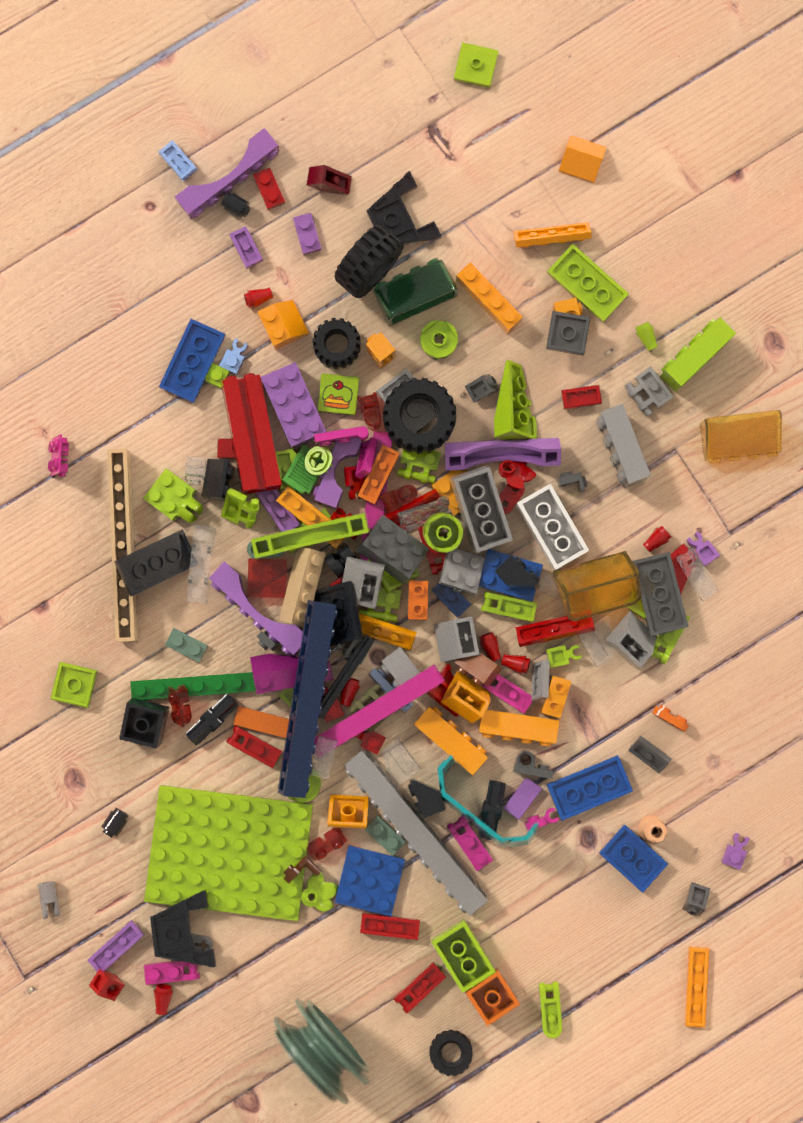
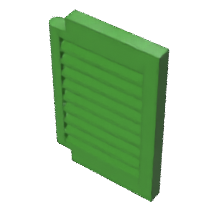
M304 444L299 449L282 482L300 494L304 492L310 494L319 475L314 476L305 468V457L311 449ZM314 459L318 464L324 463L322 459Z

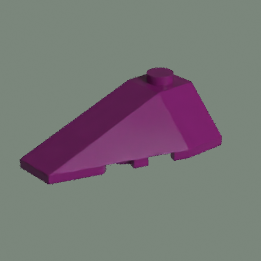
M270 653L250 657L257 695L294 688L299 657ZM327 661L328 674L324 682L334 680L330 661Z

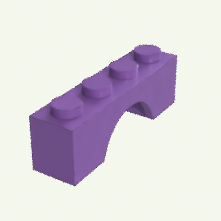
M359 438L350 439L351 442L342 444L339 441L333 442L335 443L334 450H330L334 458L332 466L329 467L328 473H323L319 477L322 481L320 486L316 485L313 492L315 502L337 510L343 490L335 481V470L344 459L357 457L363 442Z

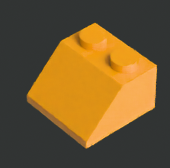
M293 300L275 303L257 312L275 350L309 334Z

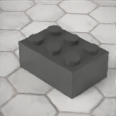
M382 515L372 526L356 551L372 562L384 564V571L403 584L411 577L429 548Z

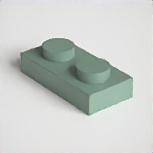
M173 628L165 643L166 646L200 663L208 648V645L176 628Z
M378 815L364 829L392 856L406 843Z

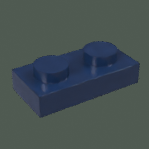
M438 583L431 590L457 618L471 606L460 592L453 591V588Z

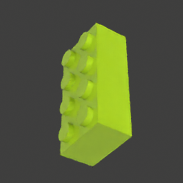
M721 317L716 321L712 319L702 330L703 334L698 332L688 343L690 346L687 347L685 345L675 356L676 360L674 361L671 358L661 369L663 373L660 378L675 393L736 334Z

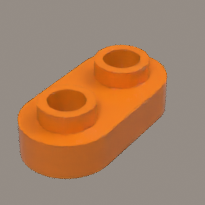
M660 705V707L655 706L652 711L654 715L677 729L686 732L689 727L686 724L688 720L680 715L676 717L671 715V710L663 705Z

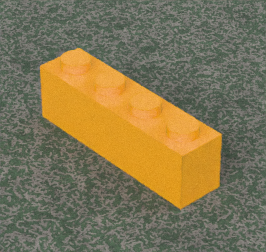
M471 262L456 275V281L507 334L522 322L523 317Z
M435 706L433 709L428 707L414 725L447 754L452 755L454 760L470 774L474 775L488 757L485 756L487 751L479 744L475 747L470 743L472 738L465 732L460 734L455 730L458 726L450 719L446 722L441 717L443 713Z
M486 710L483 717L480 718L478 732L483 733L482 737L494 738V735H501L502 740L513 741V737L521 738L520 742L532 744V740L540 741V745L551 747V743H556L559 720Z

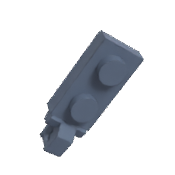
M374 668L369 673V676L382 688L384 693L397 688L393 683L390 685L386 681L387 676L381 669L377 671ZM410 702L400 709L405 713L413 704Z

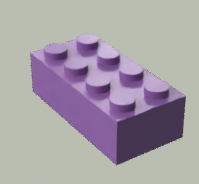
M296 362L261 377L292 449L314 441V434L326 432Z

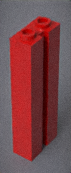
M254 373L245 374L242 379H238L236 376L226 377L225 380H222L221 387L242 494L247 495L280 489L282 484L261 377Z

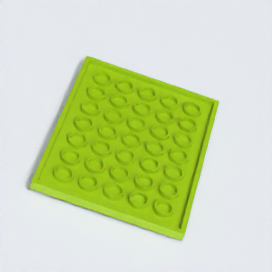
M159 785L144 902L175 905L203 890H207L209 908H204L206 910L298 921L305 867L289 884L283 879L286 876L283 872L290 865L294 867L303 857L307 856L313 804Z

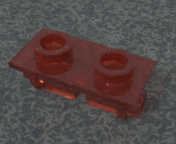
M185 685L178 686L177 690L168 687V700L172 707L171 718L174 723L184 728V723H190L192 719L190 705L186 704L183 706L184 703L189 702L188 689L185 688Z
M334 827L323 834L326 838L325 842H323L321 837H318L308 843L309 846L306 849L314 861L325 858L328 855L327 853L333 849L341 848L348 841L340 827Z

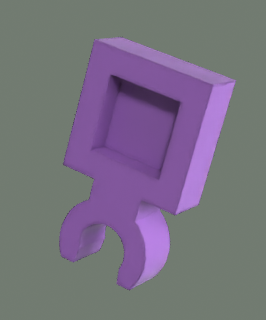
M696 532L695 537L697 541H692L689 537L687 543L689 546L695 547L692 553L701 565L706 567L719 558L720 554L709 540L704 543L702 535Z
M735 833L733 835L734 845L727 844L721 862L741 870L747 851L742 850V848L748 844L749 838L745 836L743 842H739V834Z

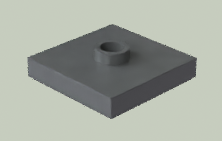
M552 311L546 350L584 356L591 317Z

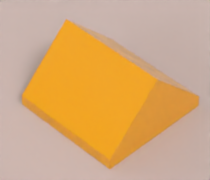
M570 136L559 172L594 183L606 147Z
M330 794L327 826L367 828L369 796Z

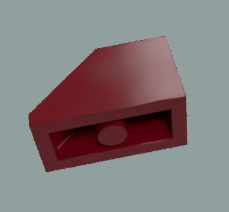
M326 165L309 167L307 186L323 192L349 195L352 176Z

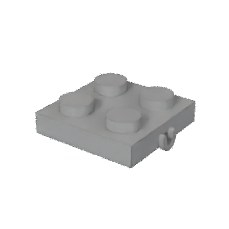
M457 548L446 552L439 584L453 588L455 592L463 591L476 595L485 558Z

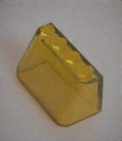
M781 410L711 417L704 419L700 423L704 461H710V464L721 463V459H729V462L739 461L740 457H748V460L758 459L759 455H767V458L777 457L778 453L782 452Z
M626 551L553 571V578L567 617L571 621H578L632 606L638 603L641 598L639 572Z

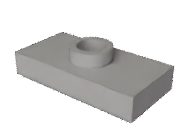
M541 660L533 664L532 701L539 702L548 698L550 683L548 660Z

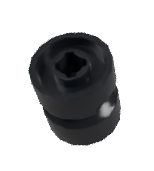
M346 543L337 548V553H331L324 559L338 579L344 575L347 556L356 558Z

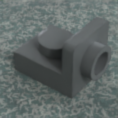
M490 374L482 375L465 386L474 403L498 391L497 381Z
M692 882L682 910L687 911L688 914L693 916L701 915L706 910L710 888Z

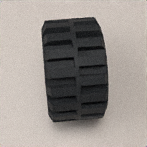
M331 318L332 321L325 320L324 324H320L318 330H315L312 341L316 357L322 364H326V367H334V369L342 367L343 369L346 368V365L353 364V360L358 358V353L361 350L360 335L357 332V328L351 325V322H345L342 318L339 320ZM334 334L345 336L348 340L347 348L341 353L328 351L326 341L330 336Z

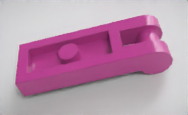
M364 426L314 434L316 445L320 444V447L332 445L331 442L339 441L342 444L351 442L350 439L353 438L366 440L369 437L368 429Z
M499 674L495 678L499 681L495 688L491 685L490 687L485 684L482 685L483 688L525 714L532 703V696Z
M460 816L458 821L454 824L450 823L447 827L476 871L492 862L493 859L466 819ZM464 827L466 831L460 835L457 830Z
M168 961L144 965L146 985L200 979L197 965L189 962ZM185 966H189L190 973H185Z

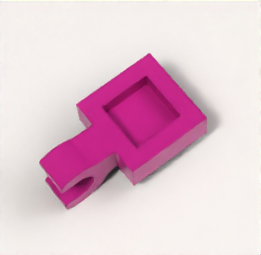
M555 808L547 809L544 816L539 817L537 814L527 818L528 822L524 823L527 831L536 822L538 823V828L548 823L557 822L559 820L558 817L554 819L549 817L550 812L555 811Z

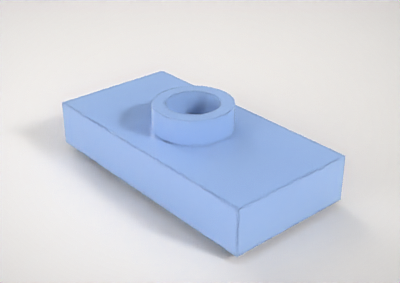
M173 140L158 152L183 182L197 171L195 165Z

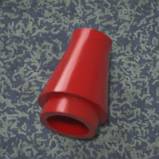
M270 287L248 290L244 294L247 307H253V309L273 298Z
M663 526L656 527L643 545L649 552H652L656 548L668 543L671 535Z
M493 632L481 635L479 637V644L491 661L500 659L497 635H494Z
M504 654L501 665L520 674H527L531 659L527 658V656Z
M349 679L341 691V705L351 707L352 701L360 688L359 680Z
M158 984L156 989H154L155 1013L158 1015L167 1014L173 994L172 986L168 984Z

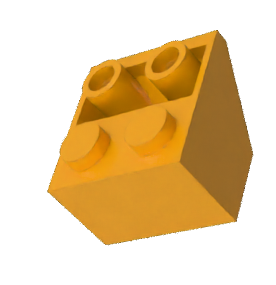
M458 670L441 703L469 722L474 723L483 717L490 703V692Z

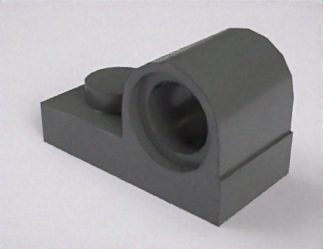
M522 750L517 754L513 767L514 772L552 779L554 771L549 770L550 766L538 764V768L534 767L535 757L531 752ZM524 754H528L531 758L530 763L527 765H522L520 762V758Z

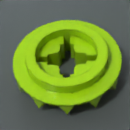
M313 447L305 457L306 470L314 476H322L323 473H328V469L332 466V460L334 459L331 451L327 447ZM314 459H322L324 463L318 464Z

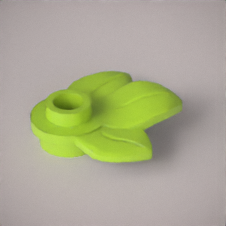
M322 872L317 877L312 875L307 881V888L301 894L302 903L307 907H315L319 911H329L333 908L330 899L336 895L338 886L331 882H324ZM310 893L314 895L313 901L308 899Z

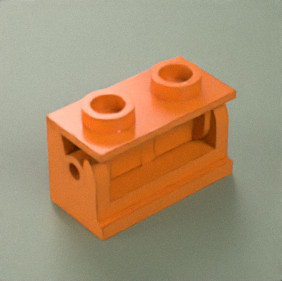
M409 580L408 620L427 621L428 581Z

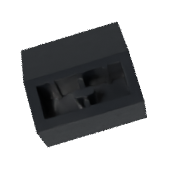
M207 460L201 495L203 499L225 501L226 493L231 488L229 481L233 479L235 471L229 460Z
M511 555L495 570L497 576L510 589L538 590L540 588L539 578L532 570L529 573L525 570L527 566L518 556L514 558Z
M415 778L410 779L411 784L408 785L411 796H416L418 802L415 803L419 815L423 814L424 818L446 810L439 789Z

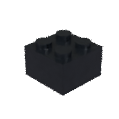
M136 698L130 699L126 703L119 740L157 749L163 741L170 707Z

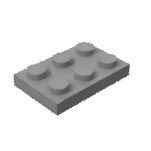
M406 368L378 389L376 393L385 403L387 396L391 394L395 386L398 387L405 380L406 382L411 381V378L414 377ZM425 399L409 401L403 407L401 413L404 426L414 433H417L438 417L435 406Z

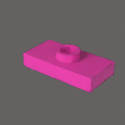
M373 437L361 444L355 476L360 479L371 473L372 465L375 461L374 454L377 439Z

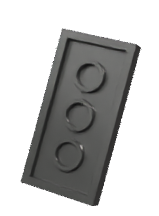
M670 552L631 561L650 636L689 627Z

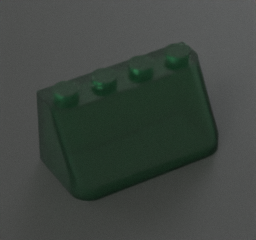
M434 258L427 262L428 265L423 267L416 266L410 269V273L405 275L403 273L398 274L387 283L382 281L375 285L376 288L373 290V293L389 327L458 296L456 283L443 260Z

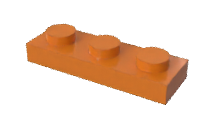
M382 445L372 465L371 473L367 475L359 491V498L375 505L400 455L399 452Z

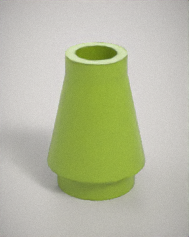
M649 321L635 327L637 331L635 334L644 344L647 351L658 347L653 325H650Z

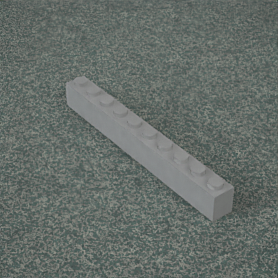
M365 748L344 765L346 773L359 782L358 787L363 793L367 792L369 794L371 803L384 812L382 815L388 823L392 822L396 827V833L409 842L407 845L413 853L417 852L421 857V863L434 872L432 875L438 883L442 882L446 887V893L459 902L457 905L463 913L467 912L470 916L488 901L489 897L422 816L418 814L417 810Z

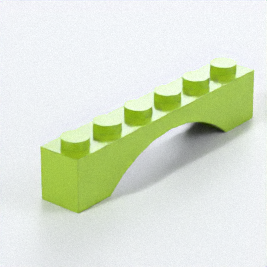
M366 512L256 537L251 539L255 558L308 545L368 533L370 529Z

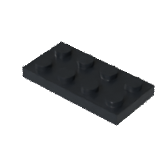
M183 529L114 561L130 597L199 564Z

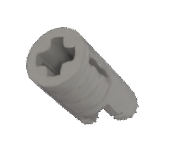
M55 881L38 884L43 919L48 918L47 903H52L55 917L60 916Z

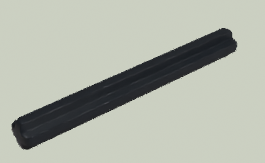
M364 635L321 700L322 712L318 718L323 719L374 643V639L370 636Z

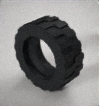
M457 1030L442 1031V1033L437 1034L430 1046V1060L434 1068L446 1076H457V1074L464 1073L469 1068L473 1056L469 1039ZM448 1043L456 1044L461 1050L460 1058L456 1062H447L442 1057V1048Z

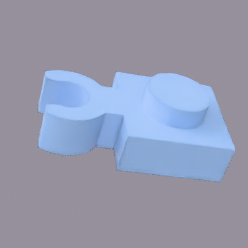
M238 339L233 341L232 351L226 350L219 365L235 375L238 374L245 359L244 356H241V353L245 352L248 347L247 343H244L242 348H238Z

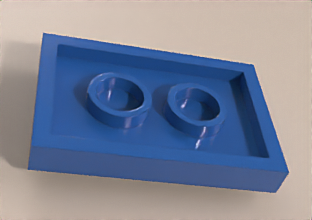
M488 549L479 587L533 602L536 590L510 589L495 573V570L511 555ZM520 558L527 566L525 570L528 573L532 570L540 579L543 564Z
M625 824L598 852L642 893L668 865L663 858Z

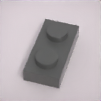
M641 735L628 750L659 774L671 761L669 756Z

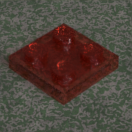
M248 559L247 597L284 598L287 583V560Z

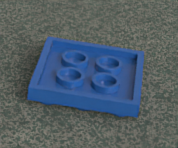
M349 845L335 903L392 916L405 859Z

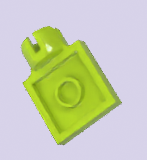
M165 468L143 497L144 500L172 521L181 517L188 523H193L198 518L191 513L192 509L199 515L203 511L202 504L194 499L197 491L167 468Z

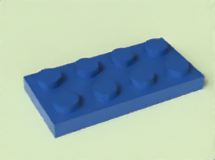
M190 319L159 388L195 403L226 334Z
M618 755L546 784L561 821L633 792Z

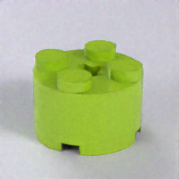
M440 512L431 515L423 525V538L433 550L450 552L461 543L463 527L454 516ZM441 528L447 529L445 537L438 535Z

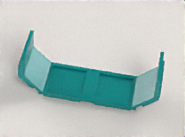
M450 755L447 760L440 764L437 768L439 787L445 803L466 820H471L476 828L500 847L503 846L505 848L506 845H509V847L529 845L538 830L537 822L525 836L502 838L446 793L444 776L454 765V757Z

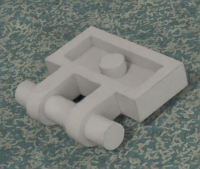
M651 366L635 377L639 385L634 387L629 382L624 386L628 391L627 394L630 398L633 397L639 405V410L643 411L646 416L653 413L649 405L653 403L658 409L674 397ZM642 389L649 397L646 401L638 393Z

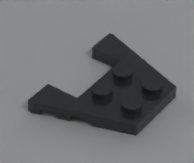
M410 171L366 211L373 226L377 224L384 225L403 244L442 238L435 221L416 229L400 197L417 188V184Z
M203 890L150 917L155 957L189 962L212 968L216 967L214 949L194 951L189 917L190 910L209 908L207 890Z

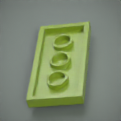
M574 244L547 271V274L602 323L629 295L627 291Z

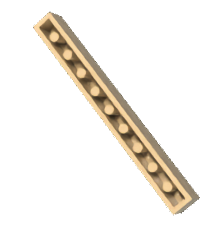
M127 448L107 449L115 642H138L136 595L130 597L114 561L134 552L130 451Z

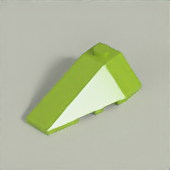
M507 360L505 363L494 417L495 438L501 440L537 439L535 416H531L529 406H532L531 400L527 399L525 393L527 384L522 365Z

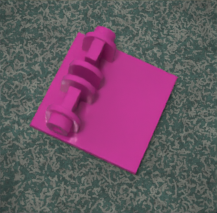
M62 434L54 437L49 442L51 460L48 462V471L51 472L50 477L57 474L60 477H66V473H68V463H61L68 462V459H63L61 456H69V454L61 452H69V442H67V438H62Z

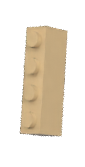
M305 547L297 548L278 621L304 627L308 600L314 601L326 553Z

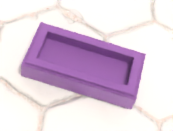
M526 777L503 808L517 819H520L542 788Z

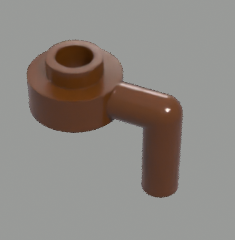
M303 857L294 867L290 865L283 872L286 875L283 879L289 884L305 866L316 877L322 871L308 857Z

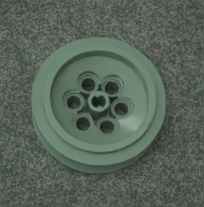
M296 998L295 1003L305 1017L307 1026L298 1028L286 1024L282 1019L276 1017L274 1018V1023L277 1029L274 1033L285 1051L308 1079L328 1099L336 1102L338 1099L346 1105L349 1103V1099L343 1090L341 1080L343 1069L351 1071L360 1081L368 1085L370 1080L365 1072H368L369 1068L342 1032L312 1001L308 1000L306 1004L301 999Z

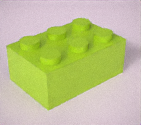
M462 919L431 939V943L462 993L496 973L495 968L465 919Z

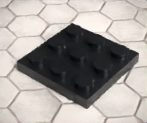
M352 581L316 590L314 601L335 604L337 609V617L333 623L334 636L331 639L330 647L363 639Z

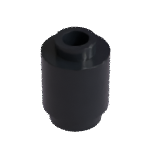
M228 192L221 202L226 211L239 219L242 216L246 217L250 211L249 202L235 193L231 194Z
M115 808L114 811L109 813L101 827L104 828L102 832L111 838L114 835L118 837L128 820L126 819L129 815Z

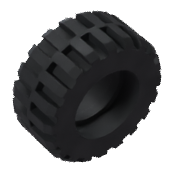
M374 225L373 228H370L356 241L346 256L343 257L334 273L336 282L355 298L366 296L368 292L372 291L398 260L404 249L403 242L384 225Z
M411 378V381L406 382L405 380L398 387L395 386L391 394L387 396L383 408L384 428L390 440L394 441L400 449L403 448L406 452L410 453L411 451L417 452V454L429 453L443 446V443L450 438L456 423V405L453 403L454 399L447 393V389L444 386H439L438 382L434 380L433 382L428 381V378H422V380ZM413 399L428 400L437 410V422L426 433L411 432L402 422V409Z

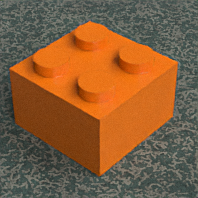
M495 968L496 973L465 991L487 1026L520 1005L518 998L498 968Z

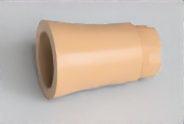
M647 816L638 825L640 837L648 843H658L666 837V827L662 820L656 816ZM653 827L657 828V832L655 834H651V830Z

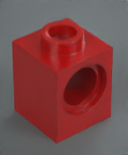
M99 969L89 986L98 996L115 1001L125 984L115 974Z

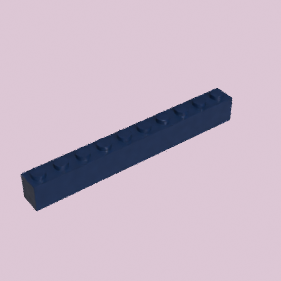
M308 600L277 791V793L283 796L306 798V793L309 791L310 784L308 779L313 768L311 760L316 750L314 743L315 735L319 731L317 723L318 717L322 712L321 698L325 693L324 679L328 674L327 660L331 655L330 642L334 636L333 623L337 617L335 604Z

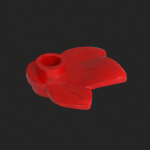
M506 460L498 468L499 475L506 478L508 485L515 489H523L524 482H529L536 477V473L526 466L528 462Z

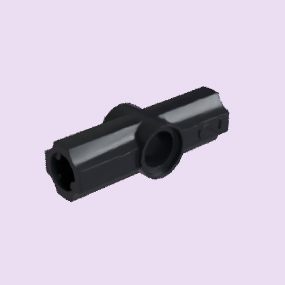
M227 693L215 706L210 707L185 734L197 746L225 721L224 719L239 706L238 703Z
M489 780L486 800L483 802L481 821L496 832L498 821H500L502 815V801L506 783ZM479 830V838L491 840Z

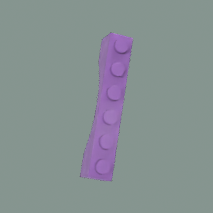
M265 128L249 139L244 157L234 170L215 182L204 185H189L175 196L177 203L190 219L199 217L207 206L216 204L219 200L218 198L223 194L226 195L228 192H231L237 183L246 181L250 173L259 171L267 160L271 161L276 158L280 151L278 144Z
M559 438L444 443L446 471L465 470L482 463L506 460L528 462L539 466L561 465Z
M224 561L209 577L213 582L211 586L218 592L222 590L227 594L224 598L232 605L237 603L241 607L239 611L245 617L250 615L255 620L253 624L260 630L264 628L269 632L267 636L274 643L279 641L283 645L281 649L287 655L293 654L297 656L300 653L303 631L296 625L274 622L261 615L247 598L241 575Z

